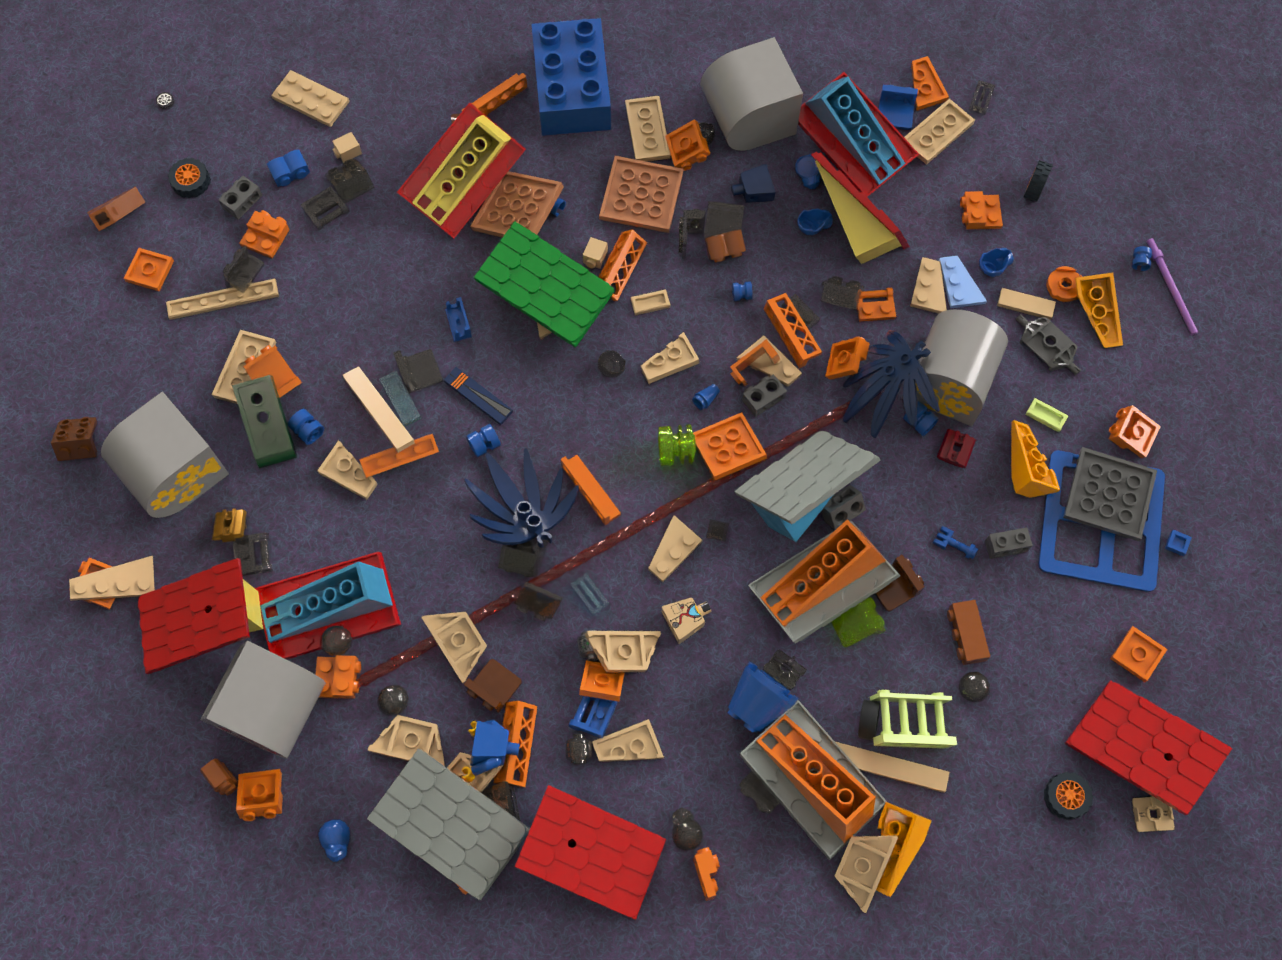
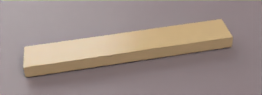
M270 279L167 301L168 318L172 320L279 297L276 279Z
M360 367L343 375L346 383L398 453L415 444L414 439Z
M835 742L861 771L943 793L946 792L950 773L948 771Z

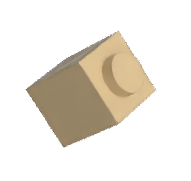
M352 132L332 141L334 145L333 153L343 163L362 154L360 145Z
M590 237L583 253V263L589 268L596 267L600 269L608 252V243Z

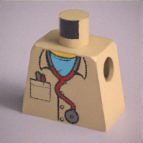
M693 598L665 605L661 609L678 644L704 627L705 620L703 616L712 612L707 601L697 606Z

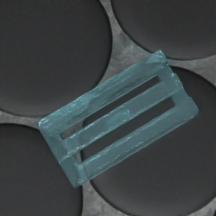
M587 573L570 584L593 616L609 605V602ZM584 580L588 582V584L591 586V588L603 602L602 605H600V603L597 601V599L585 585V583L583 582ZM577 585H581L597 609L594 610Z

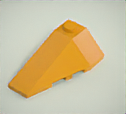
M1113 273L1075 278L1077 296L1103 347L1123 346Z
M1013 420L1011 422V478L1015 492L1032 498L1060 491L1053 469H1048L1045 463L1047 460L1045 455L1038 451L1036 447L1038 442L1027 424Z
M885 802L878 821V829H881V836L896 835L898 839L876 891L888 897L892 896L925 841L932 820Z

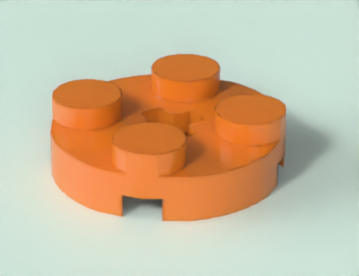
M1058 267L1047 279V290L1053 299L1071 302L1078 299L1075 278L1083 276H1079L1072 267ZM1063 281H1066L1070 286L1064 287L1062 285Z

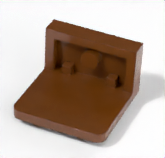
M83 417L72 420L64 419L58 422L51 441L57 461L97 456V449L92 438L97 424L95 417Z
M903 555L897 557L892 564V567L899 573L900 577L875 593L888 612L916 597L924 589L923 579L920 575L915 574L912 569V563L909 559H905Z
M490 659L473 681L468 678L463 685L467 689L466 693L474 700L476 698L480 699L482 705L487 710H494L499 714L522 684V681L496 660Z

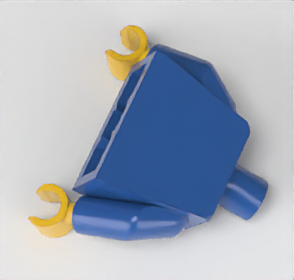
M495 720L485 722L472 721L470 724L474 729H469L468 732L474 737L470 762L472 767L471 769L467 766L462 768V772L467 774L462 777L466 782H472L475 776L504 765L506 754L518 756L520 743L508 742L509 731Z

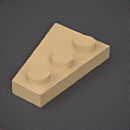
M922 257L911 307L935 313L947 310L940 261Z
M762 336L753 345H751L742 354H740L737 357V360H740L743 356H745L747 353H749L751 350H753L767 338L765 336ZM768 340L781 360L774 364L770 357L764 353L749 366L767 374L768 377L774 374L780 383L789 386L802 375V372Z
M339 440L318 469L320 475L366 500L378 485L372 476L365 477L362 466Z
M674 515L648 570L661 582H664L702 543V539Z
M649 719L592 741L599 762L664 759Z

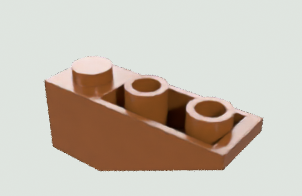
M135 186L87 213L100 231L117 222L144 204L145 201Z

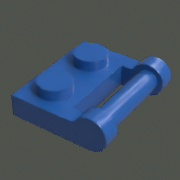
M583 696L574 719H571L568 726L574 730H580L603 738L618 702ZM590 700H595L586 723L581 722Z

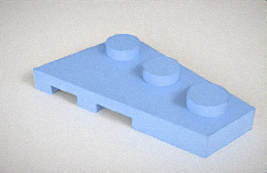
M958 256L939 258L950 308L986 304L985 297Z

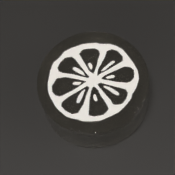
M162 92L156 97V103L160 109L168 110L174 106L175 100L170 93Z

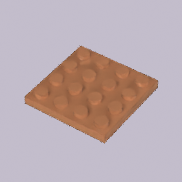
M615 156L599 219L669 233L684 169Z
M508 171L487 197L470 227L476 232L503 237L513 222L516 221L537 235L564 186L562 182Z

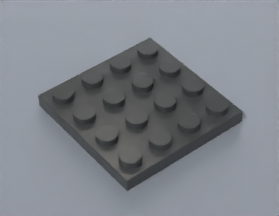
M1082 447L1079 452L1063 518L1140 541L1157 470Z

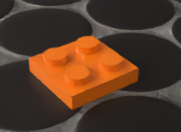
M138 248L124 276V280L128 283L160 291L174 260L172 257Z
M1132 626L1110 659L1143 682H1146L1167 649Z
M586 660L579 695L619 702L625 672H606L600 662Z

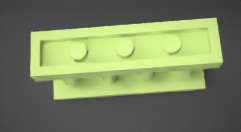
M890 690L877 691V694L870 696V701H880L883 731L881 735L873 737L874 746L949 748L957 745L956 737L948 736L945 733L943 704L951 701L952 696H944L943 693L919 695L890 693ZM889 702H898L901 726L899 734H893V731H891ZM907 703H916L919 726V733L917 735H912V732H909ZM925 704H934L937 727V734L935 736H930V733L927 732Z

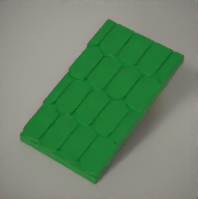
M516 221L513 222L510 229H508L474 276L475 281L575 348L615 292L609 283L589 272L587 268L567 257L560 250L542 240L538 235Z

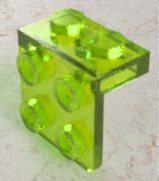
M871 597L866 598L831 621L844 647H850L872 634H881L886 631L884 620L877 614L875 610L876 604Z

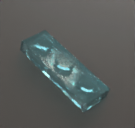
M397 371L380 378V382L404 427L421 420V416Z

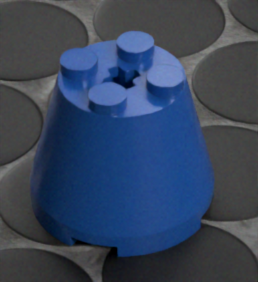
M749 661L740 677L727 713L736 720L742 719L745 722L744 726L751 732H762L793 707L798 701V697L791 694L788 695L790 693L789 689Z

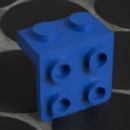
M883 85L879 100V110L896 129L910 130L913 123L914 104L918 89Z

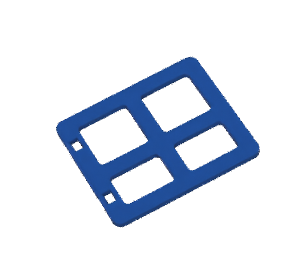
M1059 450L1054 451L1050 456L1049 470L1053 469L1060 491L1046 494L1039 568L1046 573L1141 591H1153L1157 585L1165 483L1164 472L1160 469L1152 468L1157 470L1148 508L1147 521L1145 522L1142 534L1145 537L1142 576L1116 572L1112 569L1115 534L1101 530L1098 566L1095 568L1055 560L1054 551L1058 520L1078 523L1063 518L1066 507L1060 505L1063 468L1075 469L1076 464H1072L1073 459H1078L1079 455Z

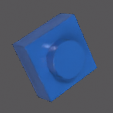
M1172 530L1165 549L1184 556L1187 553L1192 537Z

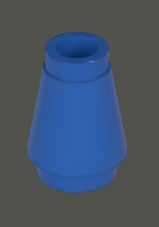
M712 384L697 392L692 401L698 409H707L720 393V390L715 384Z

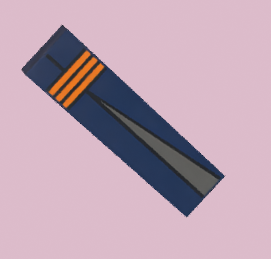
M457 367L444 379L447 385L499 425H502L513 413L510 407Z

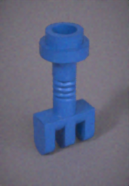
M944 526L940 528L942 533H938L936 537L943 541L934 539L933 544L944 550L947 545H950L966 553L965 558L974 559L978 552L976 545L971 544L969 547L952 538L954 531Z

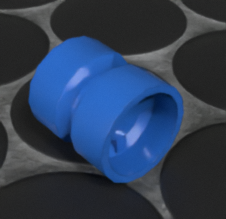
M918 401L917 426L915 430L922 436H925L936 425L939 418L932 411L927 412V407ZM905 414L904 417H903V419H904L909 425H911L910 422H909V420H908L907 414Z
M306 409L297 411L288 422V427L295 434H299V438L307 445L314 443L322 436L325 429Z
M491 424L480 428L479 433L475 431L466 436L476 457L485 454L487 449L493 450L501 446L500 440Z

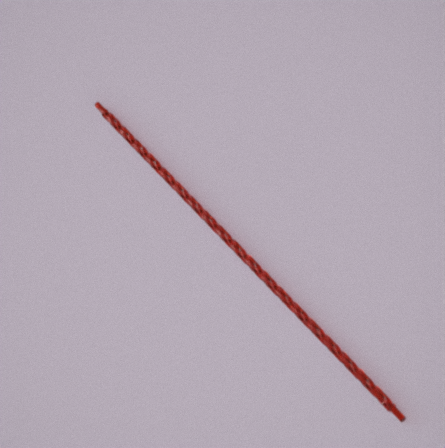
M851 400L835 408L830 413L810 422L805 427L787 435L780 441L764 448L767 459L718 480L709 479L707 482L659 507L654 512L641 517L629 526L584 549L576 556L568 558L549 571L502 595L496 601L471 613L469 618L474 625L479 623L487 616L495 614L514 601L534 592L540 586L546 585L567 571L582 565L593 556L603 553L620 541L626 540L645 527L660 521L671 512L681 509L696 498L706 495L721 484L731 481L746 470L768 460L772 455L786 450L797 441H801L816 433L822 427H826L841 419L845 415ZM431 635L414 647L406 649L387 662L362 674L359 679L355 680L359 681L357 688L369 685L377 678L385 676L404 663L424 654L432 647L437 646L438 643L433 635Z

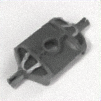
M1022 314L1016 318L1024 327L1019 343L1026 344L1050 367L1049 371L1066 367L1075 376L1081 371L1073 363V357L1078 346L1047 317H1041L1034 321L1030 320L1029 322ZM1045 339H1052L1054 345L1047 344Z

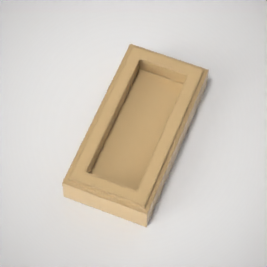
M666 289L631 297L635 315L670 308Z

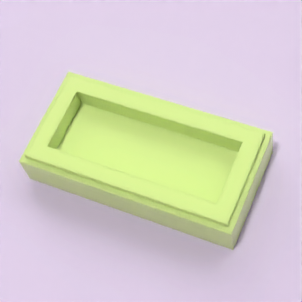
M1034 398L1025 414L1057 432L1061 431L1068 418V415Z

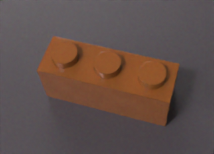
M976 600L952 603L949 610H947V617L949 622L953 624V640L958 643V659L962 660L963 665L987 661L990 658V653Z

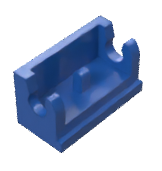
M456 298V303L453 305L447 301V309L445 311L454 342L471 338V330L462 298Z

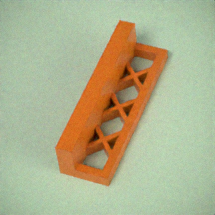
M516 73L471 104L483 114L488 115L527 88L526 75L524 73L520 75Z
M633 229L621 233L599 275V278L609 283L610 286L612 283H615L616 292L611 296L613 301H618L647 244ZM634 240L640 243L637 250H634ZM630 253L631 263L627 265L625 257ZM620 268H623L624 276L619 280L618 271Z
M784 293L767 300L764 311L798 367L806 366L809 359L821 355L820 347L788 295ZM784 300L787 308H780L777 302ZM786 315L793 316L796 319V323L788 322ZM795 330L804 332L805 338L797 337ZM805 344L812 346L815 351L807 354L804 349Z
M433 434L415 439V444L399 453L392 447L359 459L365 477L373 476L439 452Z
M578 455L569 460L566 456L561 459V467L575 486L579 485V491L604 525H607L621 515V512Z
M522 701L506 703L503 727L509 731L508 742L520 743L519 749L521 748L523 752V758L519 761L517 756L506 754L504 766L495 775L493 783L510 784L518 787L526 786L537 706ZM524 708L530 710L527 720L523 716ZM522 728L526 731V738L524 740L520 737V730ZM517 768L520 772L519 781L513 780L514 771Z

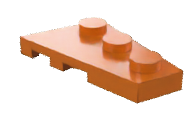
M926 56L912 61L913 87L918 89L915 101L916 111L946 102L949 96L929 57Z

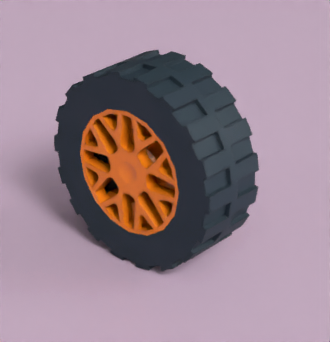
M184 158L172 165L168 174L171 187L177 195L183 198L198 197L205 190L207 191L210 185L211 178L204 163H201L198 159Z
M1041 160L1038 161L1024 193V198L1035 202L1038 201L1053 167L1052 164Z
M1073 772L1060 773L1051 778L1046 784L1044 801H1046L1047 808L1051 810L1050 812L1057 815L1060 819L1073 820L1087 813L1089 807L1092 806V788L1081 775Z

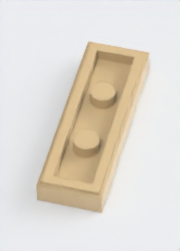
M1002 288L997 306L1037 317H1047L1051 320L1056 302Z

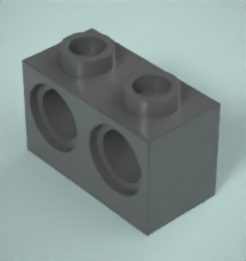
M242 176L234 182L227 192L221 195L219 202L225 211L239 220L263 195L256 184Z
M773 374L770 377L762 378L756 386L748 387L743 392L742 401L754 417H757L785 399L787 390ZM767 388H773L775 391L769 392ZM756 397L760 399V401L755 402L751 398Z
M849 485L833 495L821 512L824 522L836 530L847 519L850 521L866 511L862 493Z
M1027 527L989 534L985 540L990 559L1026 553L1033 546Z

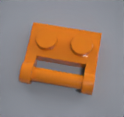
M892 287L886 288V290L875 291L855 290L859 322L896 319ZM866 298H887V301L863 302L862 300Z

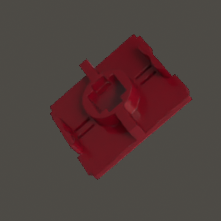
M947 429L937 458L954 466L966 468L976 439L968 434H962L958 430ZM954 445L961 447L959 452L953 450Z

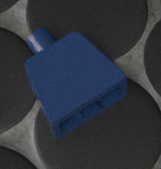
M766 164L742 172L739 177V184L731 185L732 195L743 194L745 203L774 201L775 189Z

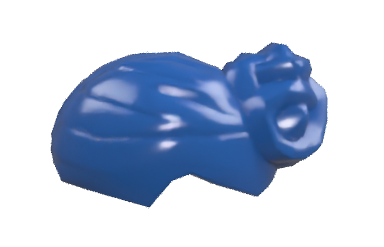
M811 154L800 157L796 161L795 171L802 178L804 187L816 189L820 183V172Z
M819 208L803 210L797 219L798 227L806 235H815L822 228L828 229L833 224V216L829 211Z
M1007 248L990 250L982 254L979 266L986 275L991 277L999 276L1007 266L1013 263V254Z
M339 819L325 822L319 830V841L327 857L333 862H338L347 856L350 828Z

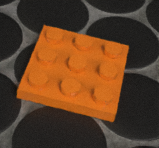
M742 412L691 433V439L714 480L767 459V454Z

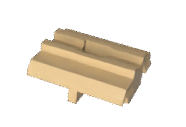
M1153 796L1132 799L1138 832L1174 830L1172 807ZM1150 810H1156L1157 818H1151Z

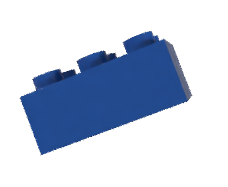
M601 18L531 24L542 136L611 130V104Z

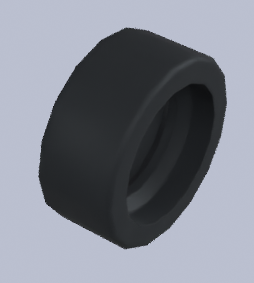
M864 699L859 721V738L873 740V737H876L880 702Z

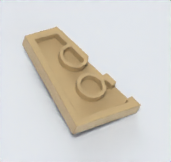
M684 332L679 335L677 340L671 341L666 345L667 348L662 352L656 353L641 365V371L648 384L699 364V358Z

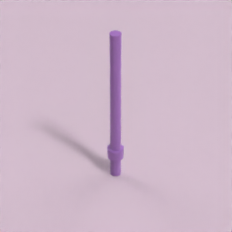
M1153 238L1147 240L1149 248L1152 249V259L1156 261L1190 334H1197L1198 330L1163 260L1164 255L1162 251L1158 250Z

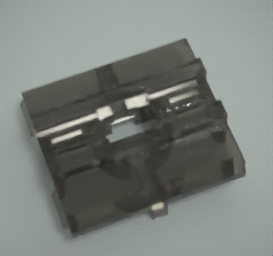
M780 649L774 653L773 657L763 667V671L789 690L795 687L807 669L795 661V656L791 658Z

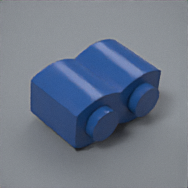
M300 150L291 151L283 157L275 158L267 163L278 187L287 186L291 181L303 179L310 173Z

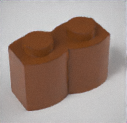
M741 229L704 238L709 260H714V262L725 260L724 257L729 255L732 258L742 256V252L746 251Z
M219 759L211 760L200 769V772L213 790L219 792L220 795L226 794L228 796L237 789L238 781L225 763L220 762Z

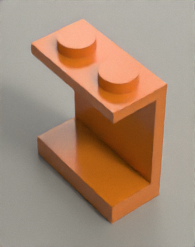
M767 339L730 366L733 370L730 374L738 385L741 383L744 386L748 385L740 372L764 353L770 357L774 364L781 360Z
M268 345L260 350L262 353L260 356L255 358L253 355L244 361L246 365L243 368L252 380L267 375L273 376L279 398L302 383L281 356L276 345L273 347Z

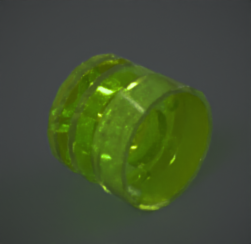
M691 424L685 425V433L682 432V426L678 425L677 434H673L671 426L658 427L661 466L674 465L676 456L679 457L681 465L684 464V456H687L688 464H694L696 443Z

